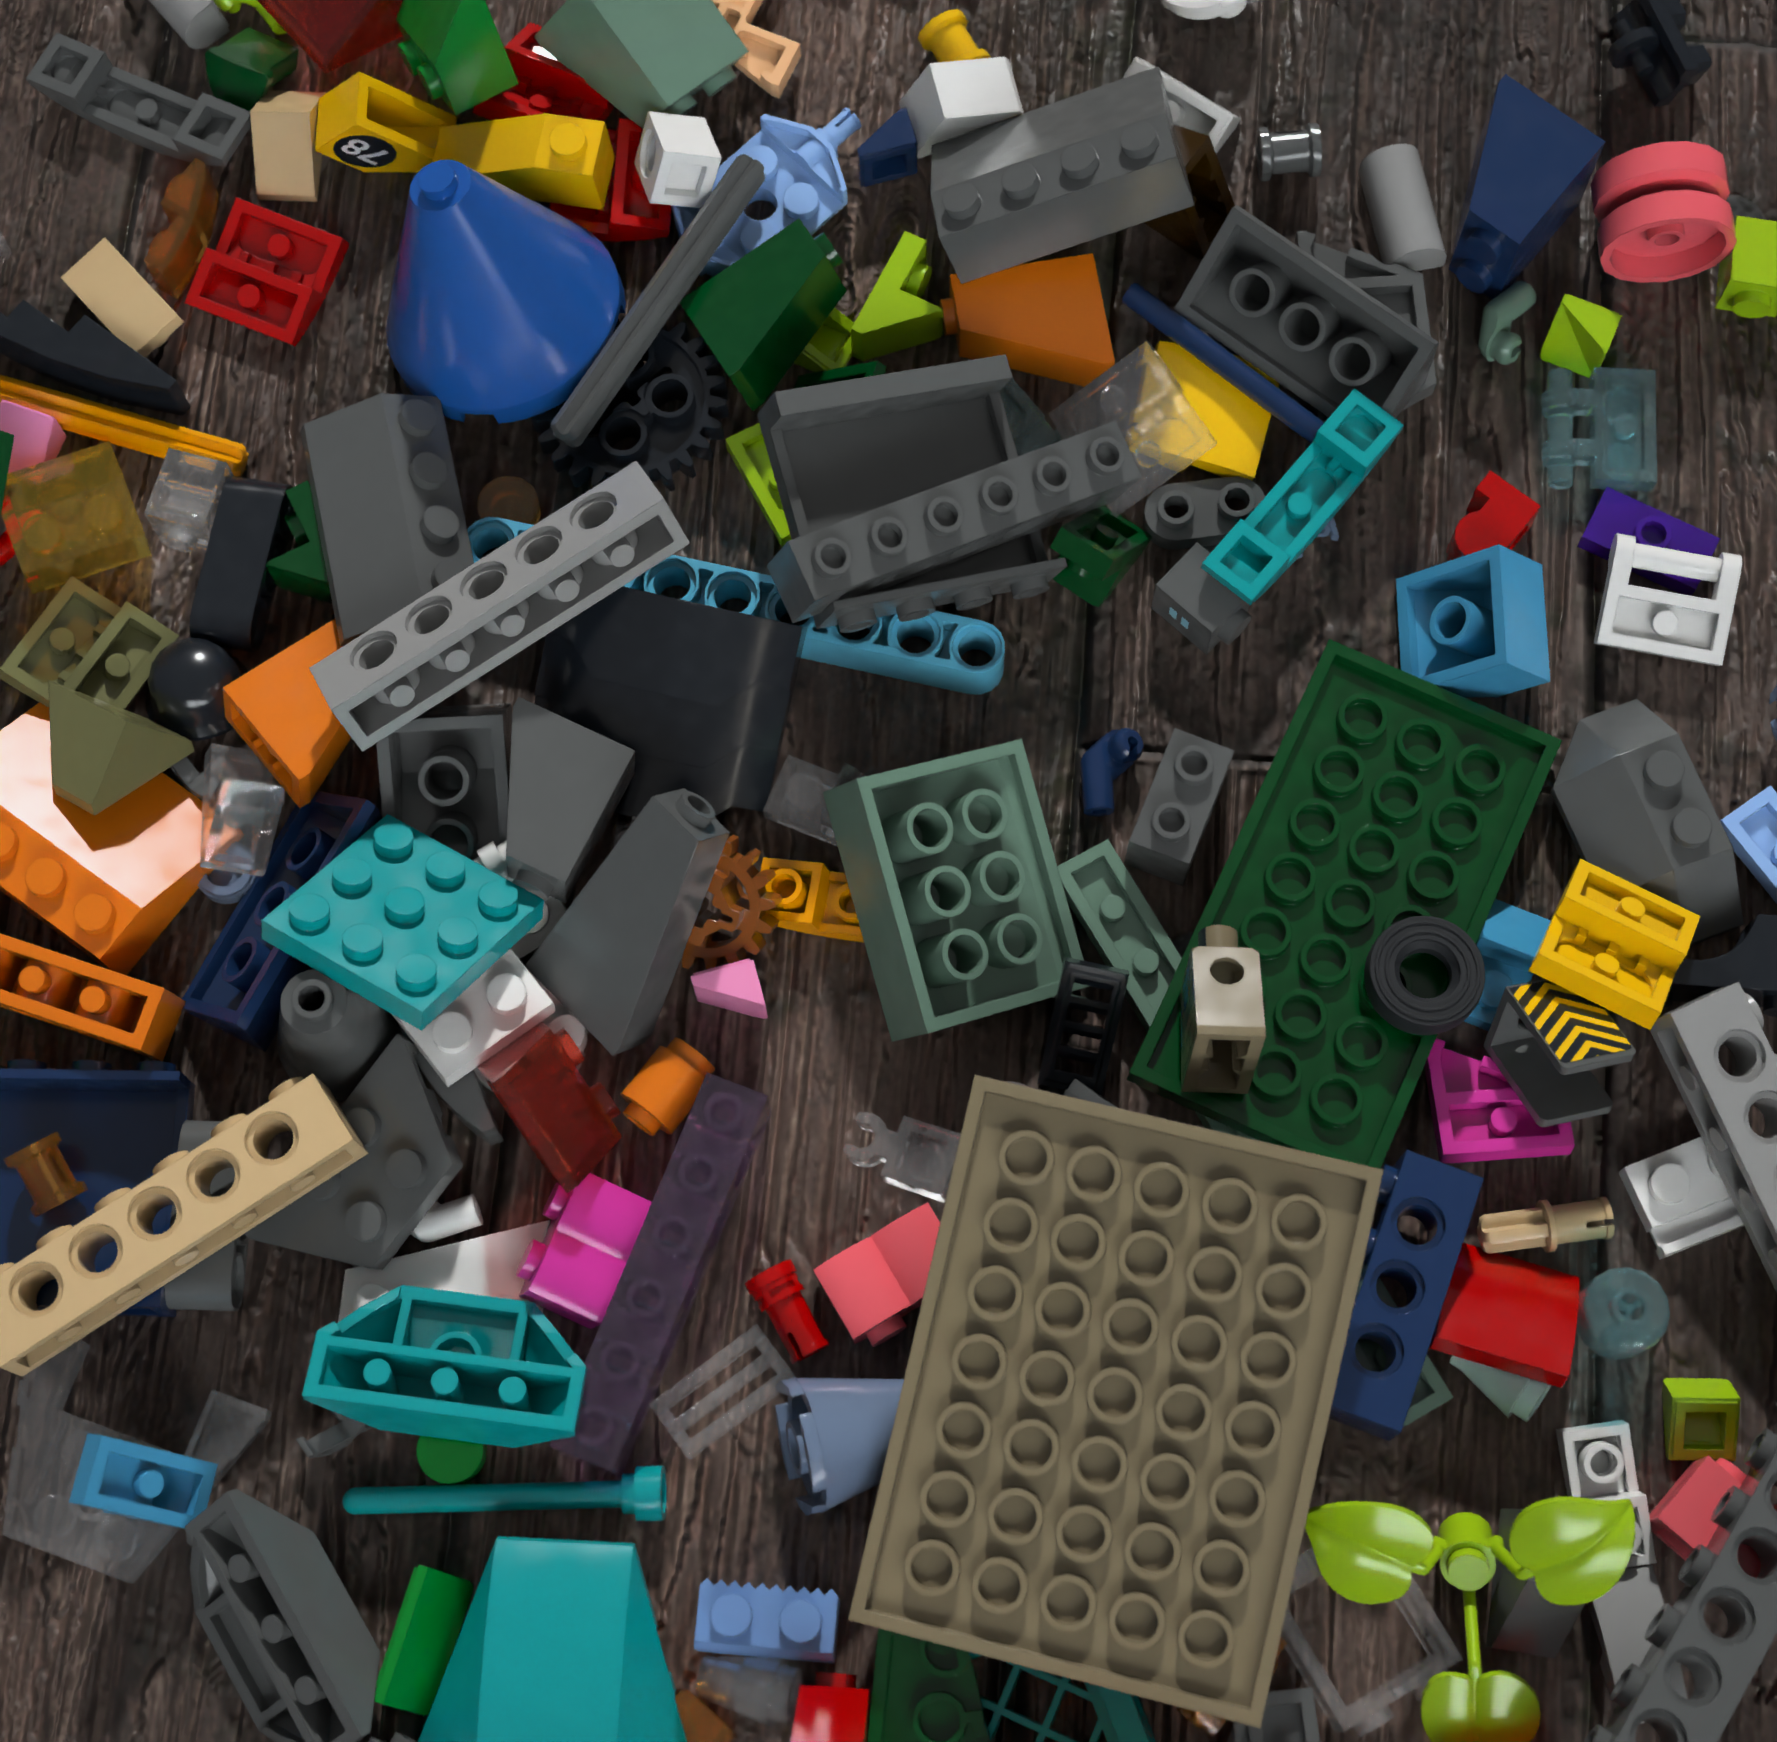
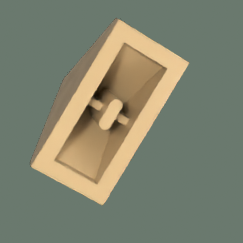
M269 90L267 95L261 98L250 110L256 194L259 200L317 202L323 155L315 151L318 99L327 92Z

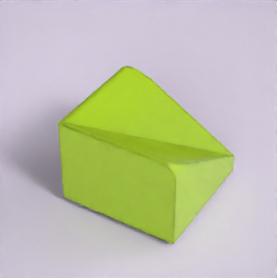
M1564 294L1539 357L1545 362L1594 380L1608 352L1622 315L1570 294Z

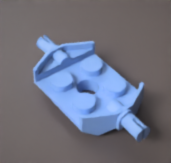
M845 107L826 126L816 130L808 125L763 114L760 117L761 130L719 166L712 191L736 157L746 154L762 163L765 174L764 182L748 205L754 201H768L776 207V211L767 219L754 220L749 218L743 210L699 274L701 277L705 273L712 277L716 276L798 218L809 233L813 235L848 204L847 187L837 159V147L856 130L861 128V122L855 113L851 115V110ZM671 205L679 239L701 208Z

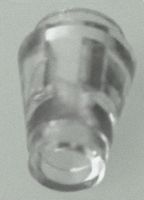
M706 1655L698 1671L696 1695L700 1698L709 1699L710 1702L769 1728H772L776 1722L790 1724L795 1716L799 1685H802L801 1668L788 1666L786 1658L723 1656L717 1658Z

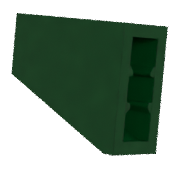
M799 218L680 301V304L752 411L765 402L847 292L834 270L843 264L839 254L823 232L813 238Z

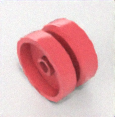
M1690 141L1659 142L1633 148L1610 159L1595 172L1590 187L1593 211L1600 224L1596 235L1599 259L1604 272L1619 280L1637 283L1667 282L1690 277L1710 269L1731 254L1737 239L1733 213L1729 202L1726 201L1730 194L1728 174L1723 154L1709 145Z

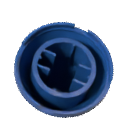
M439 160L426 165L414 176L410 184L386 325L389 353L403 382L413 395L438 397L441 401L443 415L461 422L465 421V414H493L498 424L509 423L539 415L565 402L613 335L619 313H625L626 311L623 284L609 252L591 232L581 225L458 161Z

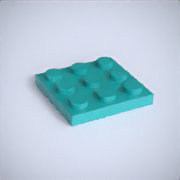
M387 814L261 920V932L264 941L422 1031L543 919L544 900Z

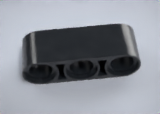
M229 476L226 479L220 495L192 603L189 623L191 638L206 639L222 648L253 653L260 649L277 588L274 579L266 567V563L286 552L291 530L284 517L294 513L295 510L285 491L292 488V485L238 476Z

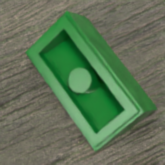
M418 1564V1567H414L376 1682L374 1702L424 1716L429 1715L472 1597L474 1586L470 1581Z

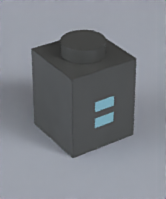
M1197 542L1155 585L1151 608L1207 655L1221 640L1227 645L1232 643L1249 624L1252 616L1247 613L1249 604L1201 568L1202 562L1209 556L1210 552Z

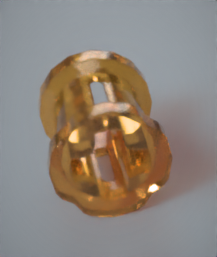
M58 1132L3 1159L8 1168H16L33 1199L34 1204L30 1210L34 1217L88 1190L84 1181L75 1180L61 1154L58 1145L62 1139Z

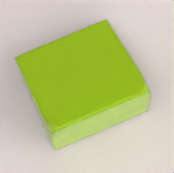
M834 308L794 363L813 372L846 367L853 355L851 328L854 322Z
M1664 1378L1662 1400L1667 1459L1699 1460L1709 1455L1714 1461H1717L1719 1458L1726 1459L1727 1461H1736L1741 1398L1731 1382L1722 1378Z

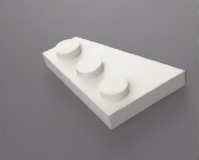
M547 1220L395 1257L389 1261L383 1270L369 1269L361 1266L346 1269L338 1322L363 1305L401 1285L528 1301L519 1297L525 1280L516 1276V1272L524 1252L532 1239L542 1243L551 1221ZM537 1305L543 1313V1307Z

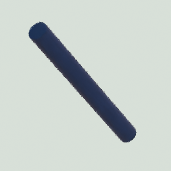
M1135 282L1128 288L1122 298L1123 304L1312 444L1317 431L1324 424L1322 420Z

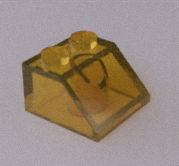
M110 441L8 473L1 515L22 573L33 594L63 585L71 575L79 580L152 555Z

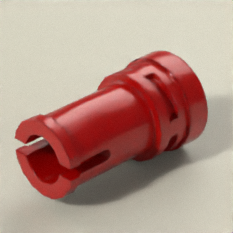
M788 1259L759 1273L744 1285L749 1295L753 1296L754 1300L758 1302L761 1313L767 1312L793 1365L818 1353V1350L826 1348L830 1343L824 1337L801 1293L805 1289L802 1283L800 1284L798 1281L797 1270L792 1260Z

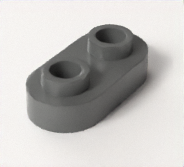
M1238 476L1166 484L1157 488L1148 497L1144 509L1143 527L1145 532L1152 536L1151 541L1169 550L1192 548L1197 542L1202 547L1218 545L1240 519L1245 520L1264 499L1265 495L1256 483ZM1237 498L1246 504V508L1241 511H1234L1225 502L1229 499ZM1175 505L1181 507L1186 514L1181 518H1172L1166 514L1165 509Z

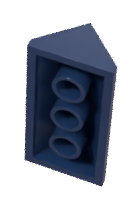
M317 791L311 802L302 808H299L296 804L260 865L254 883L240 899L182 999L186 1001L183 1007L185 1012L266 1052L278 1031L280 1001L285 986L294 976L307 970H313V968L262 939L261 920L379 822L382 816L376 805L367 799Z

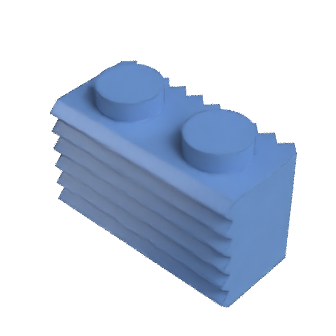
M707 1578L700 1584L694 1649L707 1653L835 1664L840 1599L833 1589L824 1595L819 1588L810 1594L803 1587L796 1593L791 1585L784 1591L777 1584L768 1590L763 1583L755 1589L750 1582L746 1583L743 1587L736 1581L727 1586L721 1579L714 1585Z

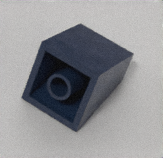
M1506 74L1498 82L1477 144L1448 268L1456 274L1458 280L1467 289L1475 293H1483L1490 299H1494L1514 283L1580 204L1605 144L1603 139Z

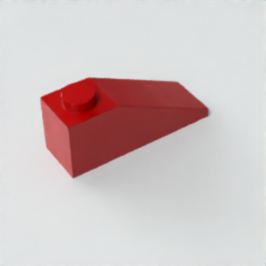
M816 1672L815 1686L799 1685L790 1742H867L870 1690L856 1688L857 1675Z

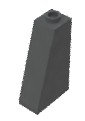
M685 788L652 796L525 965L613 1056L645 1043L652 1035L730 833L715 818L713 807L703 797L694 792L687 791Z

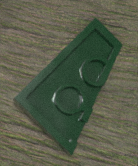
M878 1628L867 1742H991L971 1652Z

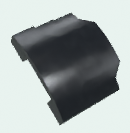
M622 586L547 634L534 695H536L534 704L635 750V774L614 813L637 818L652 796L683 788L703 797L713 807L715 817L731 806L767 812L807 627Z

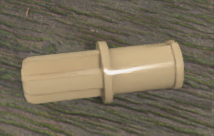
M1597 1197L1594 1200L1551 1205L1548 1200H1538L1535 1208L1484 1214L1479 1217L1477 1234L1482 1250L1489 1254L1542 1247L1545 1252H1555L1558 1244L1601 1238L1603 1240L1612 1239L1615 1227L1612 1223H1604L1605 1219H1614L1608 1199L1606 1197Z

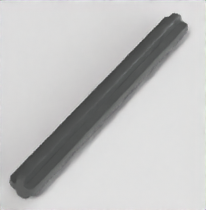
M746 154L736 157L551 422L553 435L559 441L575 448L580 446L764 182V166L761 162L752 159Z

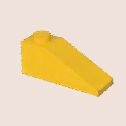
M544 113L441 127L432 162L439 160L458 161L531 200L603 210L615 155L605 121Z

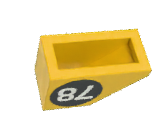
M359 71L318 99L315 151L362 172H419L433 161L440 128L456 125L457 116Z

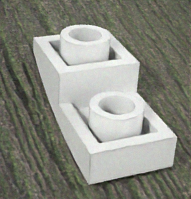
M1617 1420L1556 1429L1567 1496L1595 1500L1630 1499L1635 1515V1539L1627 1567L1655 1564L1656 1557L1647 1497L1638 1489L1629 1423Z

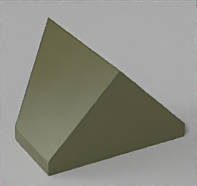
M48 680L52 784L55 793L94 816L195 751L191 740L153 720Z

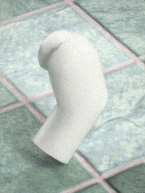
M474 1194L444 1204L435 1202L410 1235L421 1242H434L483 1225L481 1210Z

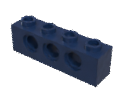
M1410 1150L1404 1152L1394 1167L1384 1164L1382 1167L1384 1171L1376 1202L1381 1207L1374 1228L1370 1229L1329 1418L1387 1441H1390L1402 1432L1484 1179ZM1412 1216L1420 1220L1427 1232L1426 1244L1414 1245L1404 1240L1397 1228L1398 1217ZM1390 1277L1402 1284L1407 1295L1405 1307L1393 1308L1381 1301L1376 1290L1378 1278ZM1363 1339L1372 1340L1382 1347L1386 1355L1384 1371L1373 1372L1361 1366L1355 1355L1357 1341Z

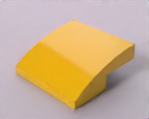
M1159 341L1154 349L1128 447L1131 454L1180 473L1192 465L1221 477L1238 476L1252 481L1256 475L1271 413L1177 343ZM1233 354L1241 361H1243L1245 364H1247L1249 367H1251L1253 370H1255L1257 373H1259L1261 376H1263L1265 379H1267L1269 382H1271L1273 385H1275L1277 388L1279 387V383L1277 381H1275L1267 374L1256 368L1254 365L1243 359L1241 356Z
M1580 859L1556 907L1528 971L1651 1030L1662 1012L1675 973L1688 953L1700 916Z

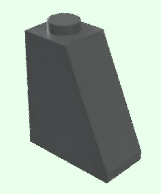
M518 697L512 713L506 842L508 877L514 879L513 884L533 893L544 901H547L549 896L566 903L635 774V750L521 697Z

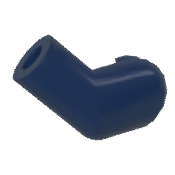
M1131 728L1112 730L1101 737L1083 754L1080 761L1083 814L1099 817L1114 813L1113 781L1132 766L1134 761L1141 757L1144 750L1143 739L1137 731Z

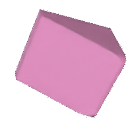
M1 400L0 430L14 435L7 476L42 488L67 435L54 417L7 400Z
M748 958L699 971L690 976L698 1002L757 1018H768L754 960Z

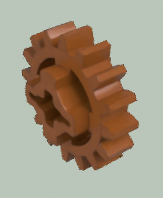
M732 835L727 839L707 890L714 895L712 905L718 908L715 913L708 910L709 899L704 898L682 958L683 968L689 969L699 958H704L706 969L722 966L724 957L728 963L747 959L746 950L757 955L767 944L760 933L770 934L778 926L779 920L766 913V911L775 908L782 901V895L766 892L765 887L776 876L774 869L760 872L756 869L754 864L761 854L757 848L751 850L745 856L737 852L739 837L736 835ZM737 877L739 878V880H740V881L742 882V884L744 885V887H745V889H746V892H747V895L744 893V891H743V889H742V887H741V885H740V883H739ZM720 929L732 933L736 929L742 931L734 938L724 941H712L713 935Z

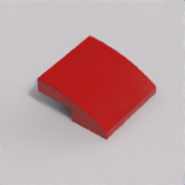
M530 22L504 46L519 84L473 107V114L488 120L548 113L606 121L615 106L590 87L584 78L568 69L541 47L534 36L542 27Z
M619 118L616 130L607 129L615 160L603 210L549 203V209L581 225L599 241L623 242L668 237L671 205L649 203L634 164L643 129L630 119Z
M236 197L216 250L206 247L184 303L296 347L315 318L332 286L350 243L339 236Z
M1463 1243L1429 1348L1562 1388L1569 1378L1579 1309L1580 1278L1504 1254H1489L1480 1247Z

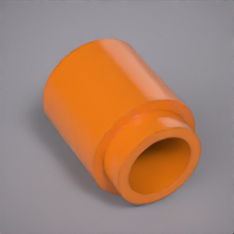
M674 1037L667 1047L660 1045L622 1091V1098L629 1104L622 1113L633 1124L652 1137L659 1129L672 1135L710 1087L707 1079L714 1072L715 1067L688 1043Z

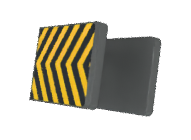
M1546 979L1505 987L1483 1045L1534 1121L1541 1127L1609 1113L1613 1101L1590 1070L1630 1062L1636 1052L1605 1008ZM1519 1018L1523 1021V1023H1518Z

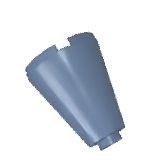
M791 1378L777 1383L776 1391L788 1396V1402L775 1405L780 1447L789 1480L802 1477L808 1495L795 1498L806 1516L823 1513L880 1484L904 1379Z

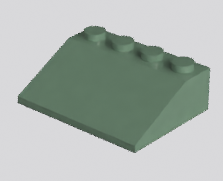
M1022 739L857 778L823 792L892 1042L932 1033L1055 997L1064 957L1084 961ZM1074 983L1072 991L1089 986Z

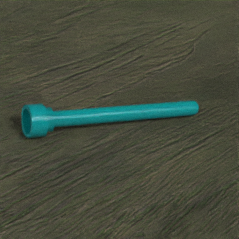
M664 1465L636 1466L634 1473H623L621 1480L354 1487L345 1492L342 1504L344 1509L353 1515L622 1508L623 1515L635 1514L636 1521H664L667 1511V1479Z

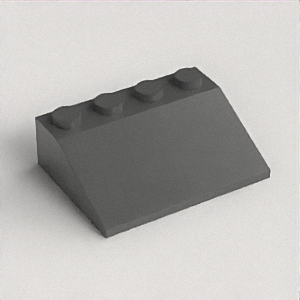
M1159 67L932 145L930 194L938 235L961 284L1195 206Z

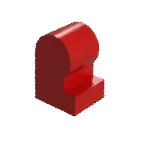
M1490 470L1474 491L1467 511L1470 513L1459 521L1447 547V561L1498 544L1513 550L1531 528L1541 505Z

